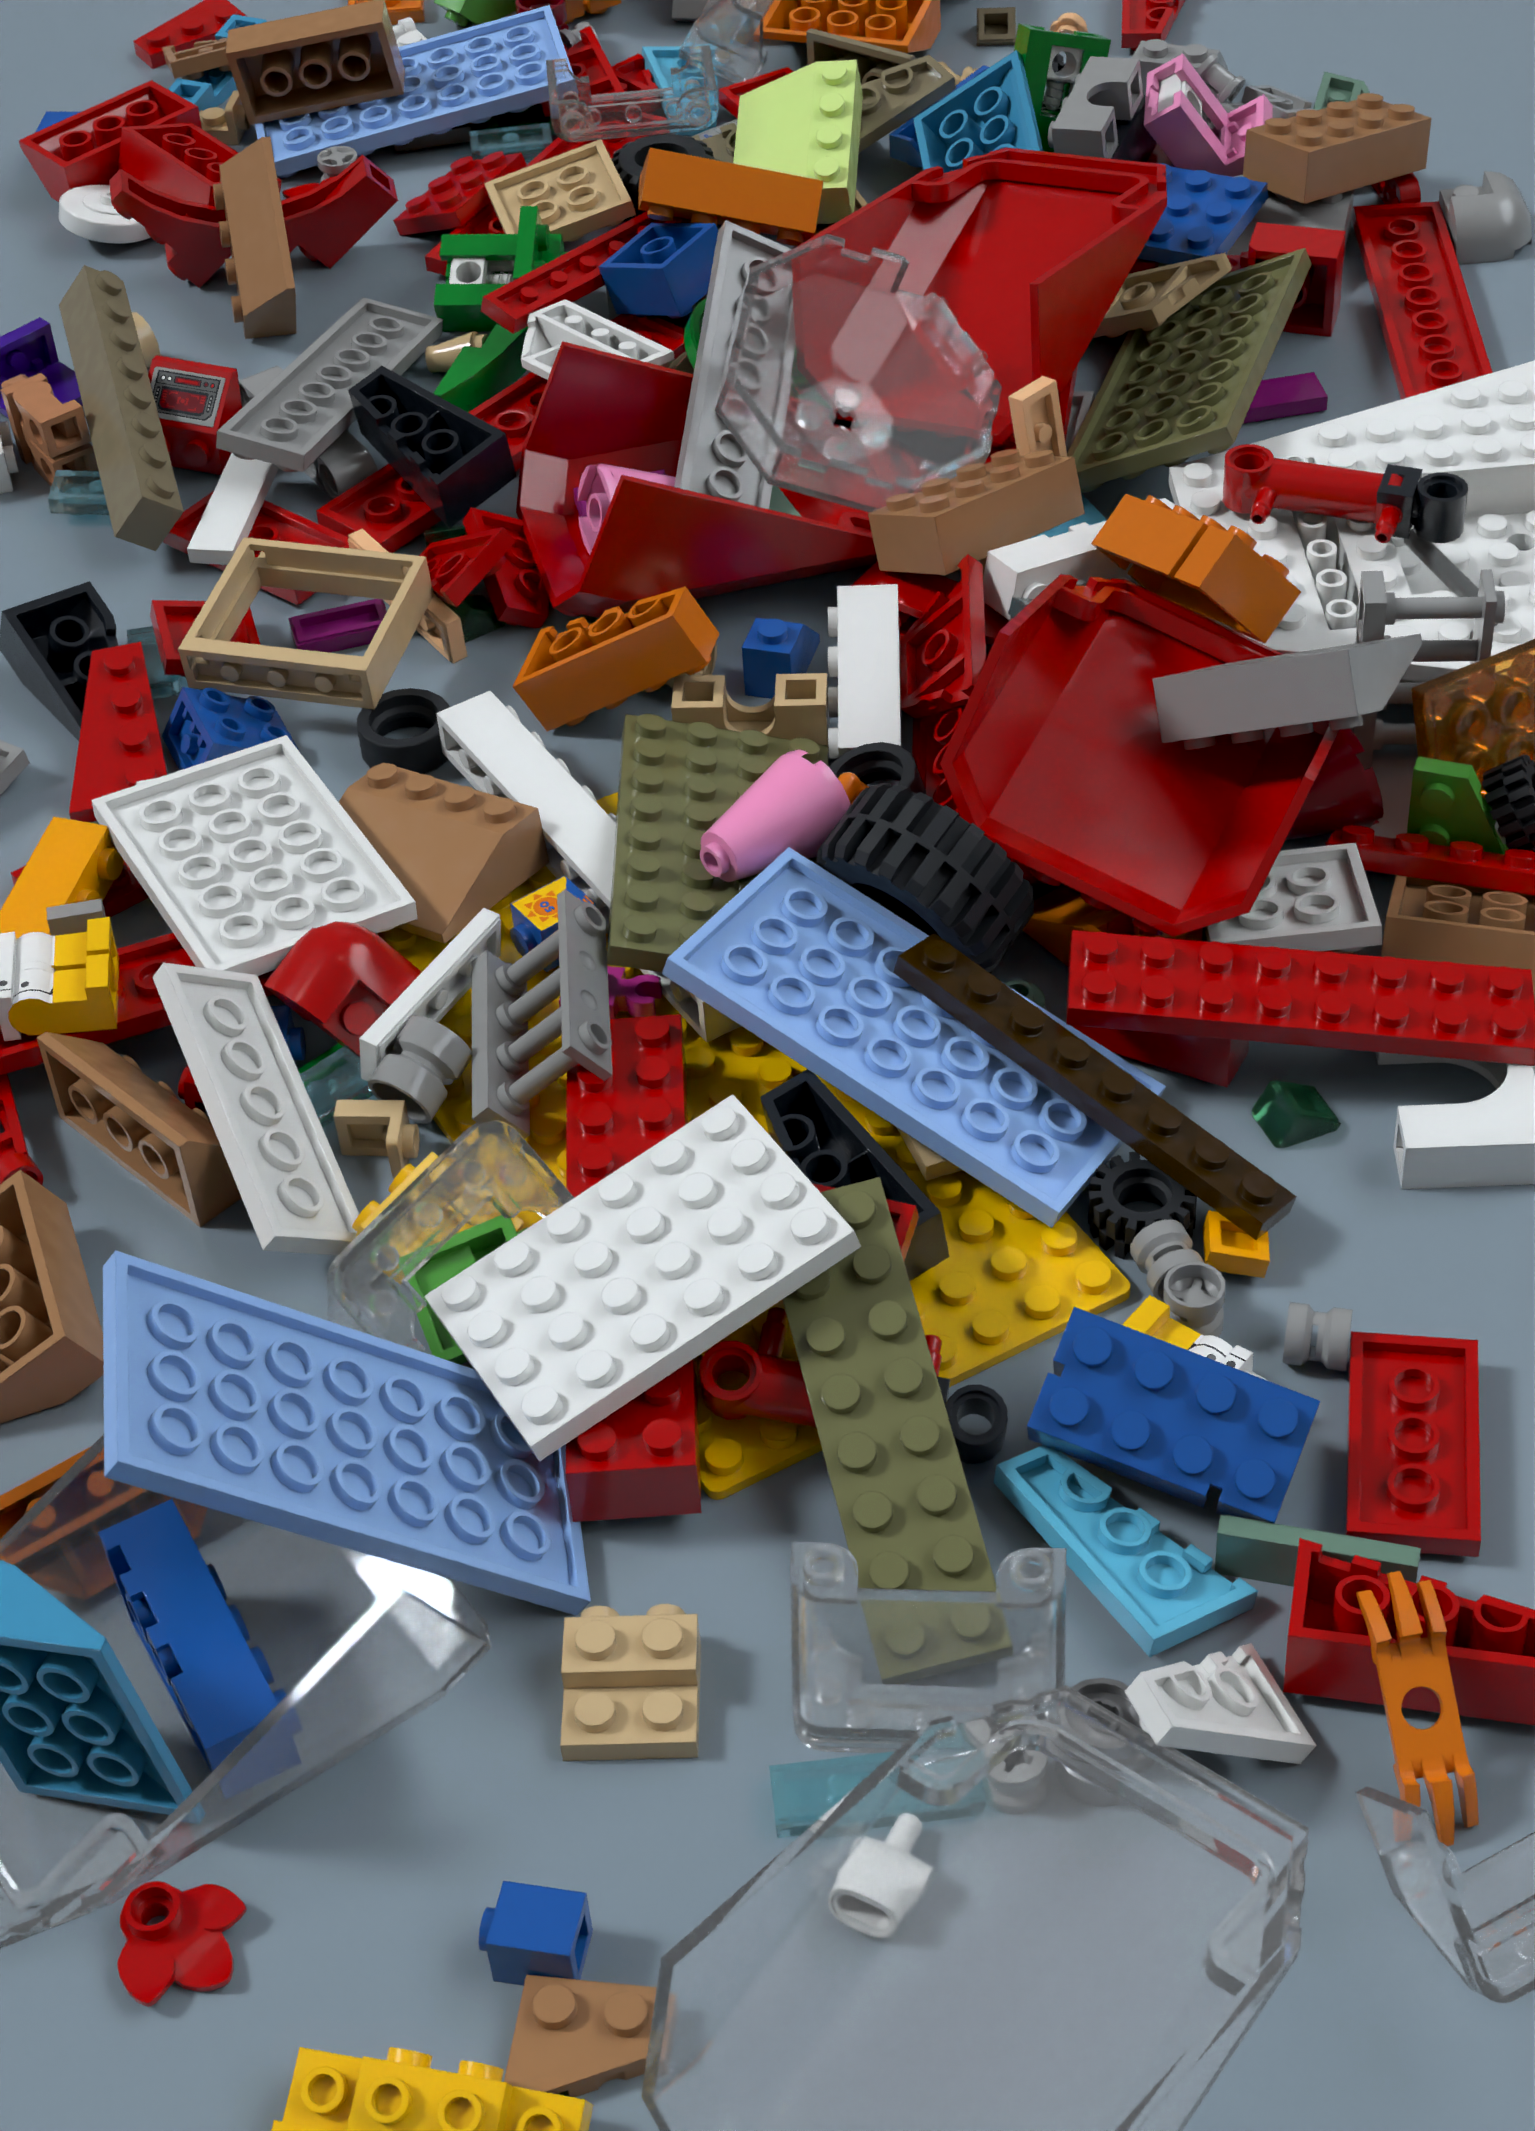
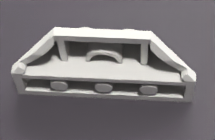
M566 299L529 314L528 330L525 335L521 356L523 368L546 380L549 378L562 341L667 368L674 361L673 350Z

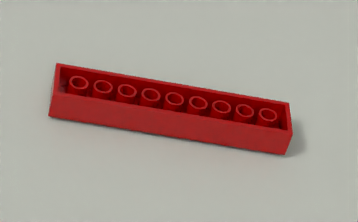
M681 1014L610 1019L612 1076L603 1081L580 1064H577L567 1072L566 1203L688 1124L686 1057ZM696 1358L566 1444V1479L573 1522L702 1513Z

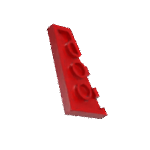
M141 642L91 652L69 808L70 819L83 822L97 821L94 816L91 800L135 786L136 781L168 775Z

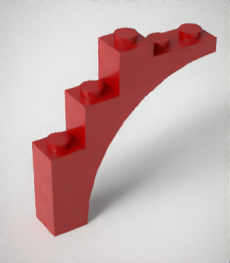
M362 154L334 178L308 192L282 200L281 205L289 252L291 253L298 246L308 259L314 262L319 260L331 269L398 201L394 180ZM121 169L109 180L111 203L114 209L124 218L129 220L133 218L144 226L149 236L157 243L165 244L167 266L179 279L183 281L188 279L200 288L225 263V259L231 257L230 247L222 248L219 221H226L224 210L216 211L215 206L182 200L148 187Z

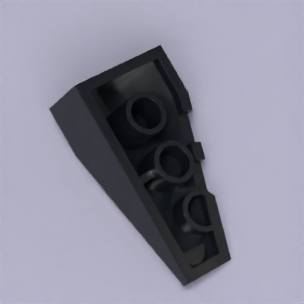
M90 581L3 610L0 627V651L22 684L79 741L91 652L118 646L114 616Z

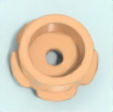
M1071 12L1062 14L1050 26V31L1074 34V31L1088 33L1085 20L1080 15Z

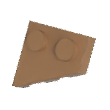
M227 38L195 42L194 48L176 52L174 45L162 48L166 64L174 79L181 77V79L196 80L205 75L204 71L219 67L220 71L231 70L225 54Z
M526 1975L504 2082L514 2087L558 2094L567 2090L569 2097L575 2098L598 2090L609 2080H628L658 2070L671 2004L669 1989Z

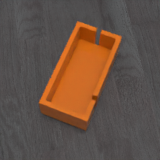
M1125 494L1091 543L1123 570H1126L1130 563H1133L1127 574L1144 589L1178 605L1183 604L1185 608L1263 643L1267 642L1301 593L1297 587L1286 579L1290 571L1273 557L1266 554L1261 557L1253 549L1257 542L1243 530L1231 525L1227 531L1221 524L1206 515H1203L1199 520L1181 506L1175 505L1171 509L1151 495L1142 500Z

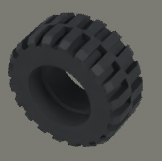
M880 783L861 791L820 846L817 853L818 866L930 936L935 933L990 974L1034 914V895L1030 882L1023 878L1024 872L1016 862H1012L1006 856L1007 852L997 842L993 843L984 835L985 832L974 823L970 824L959 816L958 812L947 805L942 806L936 803L932 797L922 792L914 793L909 787L899 784L892 786L890 783Z

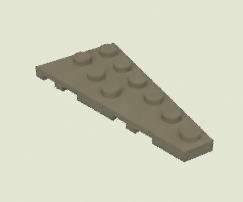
M927 55L883 70L881 78L861 84L863 101L859 153L955 90L954 76L932 56ZM734 122L720 127V134L700 140L699 135L693 136L695 140L702 141L707 144L708 148H711L714 160L733 163L737 129Z

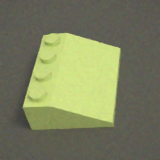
M857 60L814 62L741 95L739 99L733 163L823 180L817 224L836 223L854 212L863 101Z

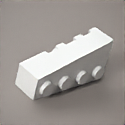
M1166 498L1160 499L1171 509L1174 508L1175 504ZM1106 521L1093 525L1083 522L1068 527L1067 533L1050 538L1044 534L990 550L987 553L983 576L984 602L1009 621L1060 574L1071 575L1078 579L1076 585L1086 586L1090 577H1101L1108 580L1111 578L1125 579L1140 587L1142 586L1127 574L1133 563H1130L1127 569L1123 570L1091 544Z
M898 584L837 586V607H828L829 637H838V646L828 647L829 677H838V687H828L829 718L838 717V727L828 728L829 759H838L845 752L870 743L885 742L902 747Z

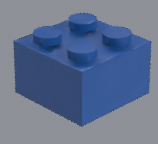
M650 223L602 263L598 268L616 314H633L639 318L660 315L668 316L670 319L681 318L689 314L693 310L692 306L708 293L718 235L716 223Z

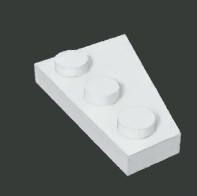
M1252 1643L1239 1646L1228 1657L1221 1651L1208 1654L1198 1665L1192 1666L1182 1661L1140 1672L1125 1690L1127 1697L1140 1717L1139 1722L1142 1730L1155 1742L1156 1746L1301 1764L1317 1746Z

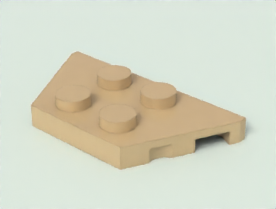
M1220 253L1128 274L1093 338L1105 335L1107 338H1115L1129 330L1142 328L1143 331H1150L1159 327L1169 316L1232 269L1226 254Z

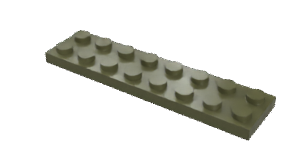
M878 1177L820 1192L855 1231L861 1247L785 1297L783 1303L883 1683L887 1684L1013 1651V1642L881 1179Z

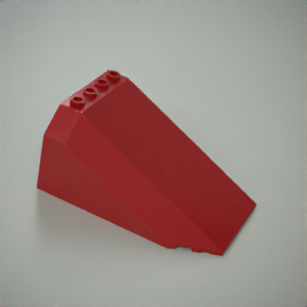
M1003 148L985 155L963 159V168L943 173V167L935 166L923 170L788 252L796 370L838 419L854 421L859 427L874 428L886 426L896 428V431L901 434L925 432L937 434L938 439L946 441L963 438L976 440L979 445L984 447L1003 445L1006 440L1014 435L1008 396L1041 376L1056 380L1058 394L1067 385L1167 206L1166 165Z
M562 341L522 447L516 514L518 519L523 520V532L553 608L572 617H578L582 614L600 618L605 610L619 606L626 613L630 611L638 600L685 586L694 599L875 564L878 560L868 513L885 507V500L891 496L921 492V485L930 481L911 447L891 438L883 437L868 428L858 426L857 430L840 426L828 420L831 411L817 405L786 398L773 481L801 517L621 475L589 555L579 528L578 517L580 516L574 501L573 488L579 487L581 475L586 466L600 463L646 472L664 469L667 476L676 477L693 374Z
M1060 574L998 632L940 762L960 817L970 824L974 823L985 832L984 835L993 843L997 842L1007 852L1006 856L1009 859L1030 867V873L1036 879L1053 886H1060L1063 883L1081 892V898L1091 906L1105 911L1115 908L1133 917L1132 923L1136 927L1153 935H1162L1164 932L1174 937L1249 913L1339 730H1330L1329 720L1312 722L1314 732L1288 737H1280L1279 727L1263 729L1265 739L1232 744L1231 734L1215 736L1217 743L1215 746L1184 750L1183 740L1162 743L1153 678L1231 662L1283 654L1125 579L1111 578L1108 580L1101 577H1090L1086 586L1076 585L1078 579L1071 575Z

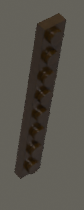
M935 933L898 956L893 973L1255 1240L1290 1213L1296 1200V1195Z

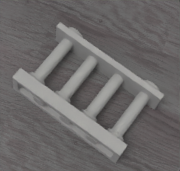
M1492 569L1481 570L1478 597L1395 598L1394 592H1386L1383 571H1361L1355 643L1391 638L1390 635H1384L1385 625H1394L1395 619L1475 618L1473 640H1422V645L1412 662L1470 661L1468 682L1399 683L1387 704L1465 703L1463 723L1383 724V719H1376L1377 711L1362 715L1363 725L1350 728L1365 750L1356 755L1364 770L1372 767L1373 750H1382L1383 745L1462 744L1465 764L1472 765L1474 770H1477L1479 749H1487L1489 744L1488 718H1483L1494 625L1503 624L1505 617L1504 591H1495Z
M566 889L557 895L558 930L526 955L512 964L505 963L486 950L471 961L472 1119L513 1147L530 1136L529 1100L577 1064L582 1065L603 1081L612 1076V1042L610 1033L608 969L606 964V922L597 907L589 902H582ZM559 958L560 968L527 992V981ZM560 996L561 1007L528 1031V1020ZM562 1035V1047L529 1071V1059Z

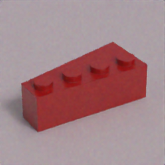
M1300 1538L1287 1639L1283 1692L1384 1705L1377 1665L1372 1660L1369 1632L1356 1592L1372 1591L1392 1638L1390 1643H1396V1625L1388 1576L1381 1573V1562L1354 1555L1351 1563L1322 1555V1544ZM1422 1575L1419 1582L1431 1580L1447 1630L1445 1637L1446 1650L1459 1715L1535 1725V1610L1485 1594L1477 1601L1459 1597L1447 1588L1446 1582ZM1405 1580L1422 1627L1423 1634H1421L1420 1638H1426L1427 1632L1417 1591V1583ZM1425 1687L1411 1689L1406 1693L1402 1701V1708L1437 1713L1441 1711L1438 1697L1433 1691Z

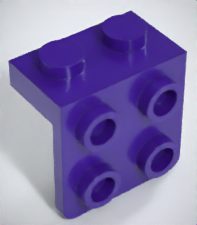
M39 317L0 337V389H2L1 384L4 381L23 374L29 378L42 373L51 385L54 396L62 404L74 399L83 406L75 371L59 361L49 322ZM0 390V413L8 418Z

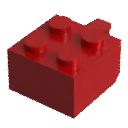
M1257 222L1249 243V250L1241 252V255H1226L1232 266L1228 273L1305 248L1312 264L1282 332L1331 337L1340 310L1346 231Z

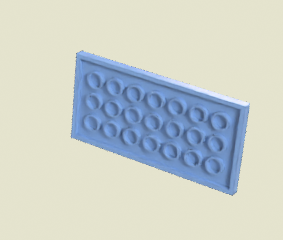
M547 5L398 47L405 68L403 95L257 123L255 128L257 139L261 137H270L277 177L287 178L295 175L300 170L314 166L318 167L317 155L330 147L348 146L357 152V156L362 154L366 156L374 152L375 149L392 144L405 145L413 141L414 138L431 133L437 135L444 134L453 127L463 124L483 123L492 116L506 112H522L531 105L545 101H561L570 94L577 93L578 88L551 7Z
M790 847L780 854L667 958L662 973L664 976L1051 1228L1089 1185L1091 1177L1096 1176V1169L1102 1163L1105 1165L1124 1143L893 973L898 956L929 935ZM1018 993L1161 1097L1166 1087L1165 1085L1074 1027L1066 1025V1022Z
M116 1250L103 1265L105 1478L572 1615H578L591 1602L580 1522H573L566 1479V1444L539 1462L474 1369Z

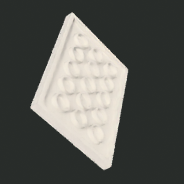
M287 735L91 800L96 820L100 825L108 826L111 842L196 967L259 976L275 970L294 944L312 928H318L338 921L358 923L374 933H379L418 919L415 900Z
M732 1094L424 1297L540 1462L859 1249L861 1245L851 1226Z

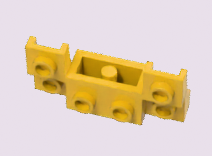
M299 2047L283 2120H274L271 2131H589L594 2105L585 2099L514 2087L507 2082H501L504 2069L478 2062L460 2060L458 2072L453 2073L431 2069L433 2057L431 2055L402 2048L389 2047L386 2060L366 2056L357 2058Z

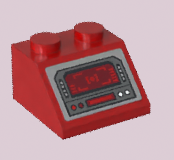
M156 355L151 361L148 376L172 466L222 475L232 452L216 448L217 431L242 409L237 369Z

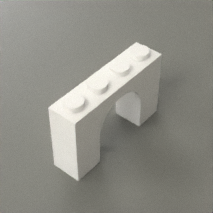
M1375 1052L1378 1065L1451 1063L1464 1066L1484 1076L1497 1089L1492 1094L1473 1102L1398 1106L1393 1148L1401 1189L1535 1184V1066Z

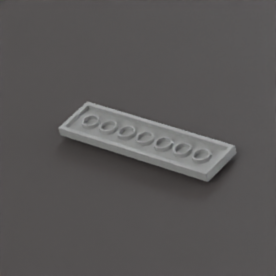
M727 220L719 229L716 240L674 487L769 509L794 347L788 252L792 249Z
M362 297L217 431L216 448L232 452L240 459H257L275 464L283 471L304 472L356 420L348 390L380 366H384L401 376L426 351V347L431 346L442 335L443 319Z

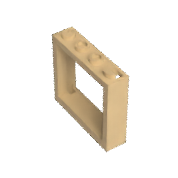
M244 537L178 648L188 687L197 689L214 688L222 692L375 709L434 596L426 556ZM254 550L261 551L258 557H255ZM261 586L393 600L364 656L230 641Z

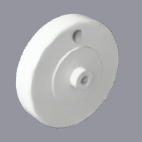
M110 185L76 187L65 192L59 199V221L68 231L77 236L98 242L118 244L134 243L150 238L144 226L133 218L130 220L124 218L114 209L111 203Z

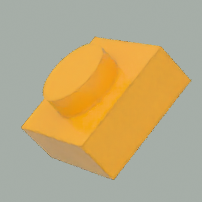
M1208 1210L1203 1225L1204 1263L1213 1266L1221 1272L1264 1278L1270 1263L1268 1231L1255 1240L1219 1212Z

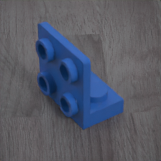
M182 687L162 734V738L179 770L285 735L288 736L298 749L271 702L258 696L241 698L226 695L214 688L198 690Z

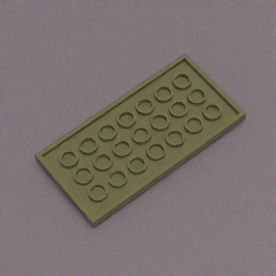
M1305 248L1227 273L1169 316L1159 327L1150 331H1143L1142 328L1128 331L1067 453V457L1075 458L1081 492L1093 491L1104 482L1120 477L1124 480L1136 478L1147 469L1163 464L1166 467H1173L1183 463L1190 456L1206 451L1209 454H1217L1233 445L1311 267L1312 262Z
M625 714L621 742L606 964L663 972L667 958L759 875L756 874L732 882H726L719 877L712 876L704 868L700 859L702 835L780 756L790 751L803 750L808 753L802 757L812 764L821 760L828 766V746L817 744L815 741L807 738H794L790 740L767 736L756 730L739 732L716 728L705 722L687 724L668 721L654 714H642L640 716ZM817 857L809 859L817 864Z

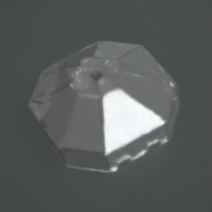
M825 234L750 269L737 306L715 411L768 484L871 513L885 507V500L891 496L903 493L916 494L922 491L921 485L927 481L939 478L951 479L957 476L956 470L963 466L977 463L984 464L991 451L993 436L990 435L993 420L998 411L1002 386L997 379L993 380L995 373L986 361L988 358L987 353L979 349L967 331L964 332L957 323L958 319L947 306L948 301L945 297H938L936 293H931L924 297L899 290V286L909 266V262L904 256L875 247L872 248L870 255L845 249L846 239ZM839 412L842 417L851 416L854 419L850 425L851 430L848 431L844 426L836 427L833 425L836 419L835 413Z

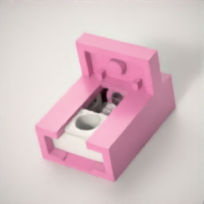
M1184 54L1148 72L1144 127L1174 166L1194 171L1205 170L1212 174L1230 177L1243 175L1247 129L1265 125V121L1273 116V105L1263 94L1227 113Z

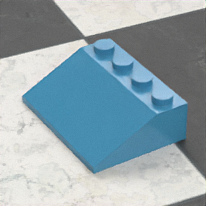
M1015 50L913 118L923 170L935 166L943 167V173L963 168V159L985 155L1003 148L1043 151L1023 59L1018 50Z
M0 1560V1762L18 1791L197 1819L202 1807L107 1639L18 1567Z

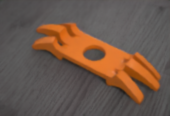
M1401 1571L1387 1573L1395 1617L1396 1643H1390L1392 1638L1372 1591L1356 1592L1369 1632L1372 1660L1377 1665L1395 1759L1393 1769L1400 1793L1403 1838L1419 1836L1421 1793L1420 1784L1417 1783L1416 1779L1423 1778L1431 1802L1440 1847L1454 1845L1455 1813L1452 1780L1449 1779L1447 1773L1454 1772L1464 1827L1479 1825V1811L1475 1773L1470 1766L1465 1748L1445 1642L1447 1630L1431 1580L1416 1582L1427 1632L1426 1638H1420L1423 1631ZM1415 1687L1430 1689L1436 1694L1440 1702L1441 1711L1438 1720L1434 1725L1426 1729H1417L1411 1726L1402 1714L1403 1698L1408 1691Z

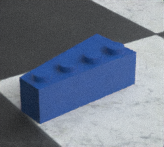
M173 1499L99 1531L101 1543L130 1622L221 1795L298 1758L289 1730L299 1726L291 1702L283 1688L272 1693L269 1685L274 1683V1678L262 1650L258 1645L251 1649L249 1648L247 1641H250V1635L235 1604L227 1606L225 1602L227 1595L212 1563L206 1565Z

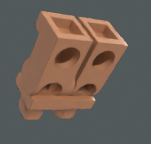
M42 373L29 378L21 374L4 381L1 384L2 389L0 390L20 458L26 464L32 462L34 469L61 497L100 482L101 478L93 446L89 443L91 442V437L82 406L74 399L62 404L54 396L51 385Z

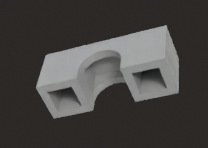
M1090 56L1082 73L1077 74L1070 95L1064 98L1057 119L1050 123L1048 145L1050 148H1054V153L1112 158L1118 146L1116 120H1131L1143 98L1140 59Z

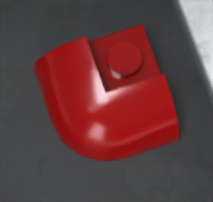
M335 921L318 928H312L301 937L263 987L304 1020L312 1021L351 1054L360 1057L359 1038L421 974V971L373 931L358 923Z

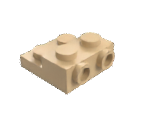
M659 1604L651 1607L646 1615L619 1616L618 1612L610 1607L592 1606L583 1610L580 1617H564L561 1665L564 1691L560 1741L563 1761L698 1758L701 1640L698 1614H686L682 1608L676 1605Z

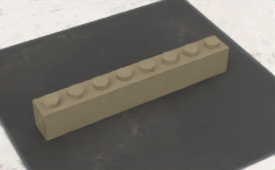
M84 265L59 303V308L114 537L157 551L184 512L124 281L112 272L106 270L98 271Z

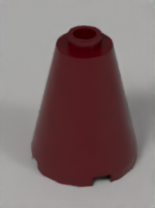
M1350 728L1339 730L1286 840L1331 834L1335 830L1342 831L1344 826L1350 825L1370 828L1372 825L1380 823L1378 819L1383 818L1382 795L1373 767L1364 770L1363 765L1356 756L1365 750Z

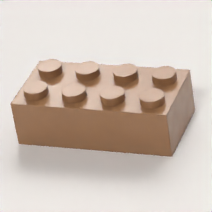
M372 0L228 30L225 54L249 125L404 94L405 68L385 0Z
M1374 93L1360 94L1357 100L1349 102H1330L1327 104V108L1320 110H1300L1296 113V116L1287 119L1270 118L1265 121V125L1250 128L1246 131L1243 177L1253 181L1265 182L1268 184L1269 191L1306 204L1426 169L1432 118L1416 113L1415 108L1411 105L1387 103L1383 101V96Z
M1008 449L992 454L991 462L987 464L977 463L958 468L956 470L957 476L954 478H939L927 481L921 485V492L891 496L885 500V507L868 513L880 571L948 575L960 569L957 565L967 554L979 561L986 558L990 550L1024 541L1081 516L1085 512L1074 457L1054 456L1052 450L1036 451L1024 456L1020 455L1018 449Z

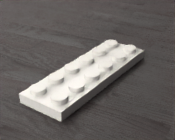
M163 962L152 978L263 1251L359 1257L360 1255L351 1249L357 1234L352 1225L359 1215L258 976Z

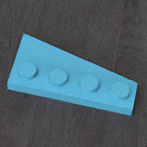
M1042 1445L996 1465L993 1483L1149 1657L1254 1608L1258 1593L1257 1589L1241 1578H1238L1233 1583L1211 1568L1213 1559L1193 1544H1190L1186 1549L1176 1544L1159 1532L1161 1523L1159 1520L1141 1508L1138 1510L1125 1508L1110 1497L1112 1487L1062 1452Z

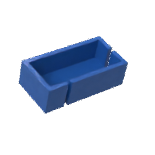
M1074 1307L1053 1358L1054 1374L1048 1372L1028 1421V1439L1203 1508L1210 1486L1222 1490L1218 1500L1216 1513L1274 1524L1316 1416L1320 1401Z

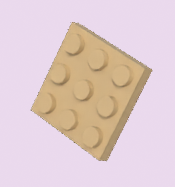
M601 139L484 183L505 234H518L521 206H538L542 224L549 225L550 234H562L563 242L576 241L589 232L605 226L618 225L624 219L636 215L632 200Z

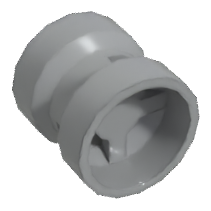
M1161 1220L1148 1225L1134 1237L1130 1245V1254L1141 1272L1147 1274V1284L1156 1299L1164 1302V1278L1169 1270L1185 1262L1204 1263L1200 1254L1192 1250L1193 1242L1184 1226L1176 1220Z
M1185 1262L1176 1265L1168 1271L1164 1278V1302L1170 1306V1318L1204 1336L1213 1335L1219 1338L1223 1331L1224 1313L1222 1306L1225 1302V1279L1221 1272L1213 1266L1202 1262Z
M1290 1302L1283 1363L1302 1366L1308 1360L1319 1361L1327 1369L1346 1371L1353 1310L1333 1307L1327 1313L1314 1311L1309 1304ZM1313 1325L1318 1326L1316 1346H1311Z

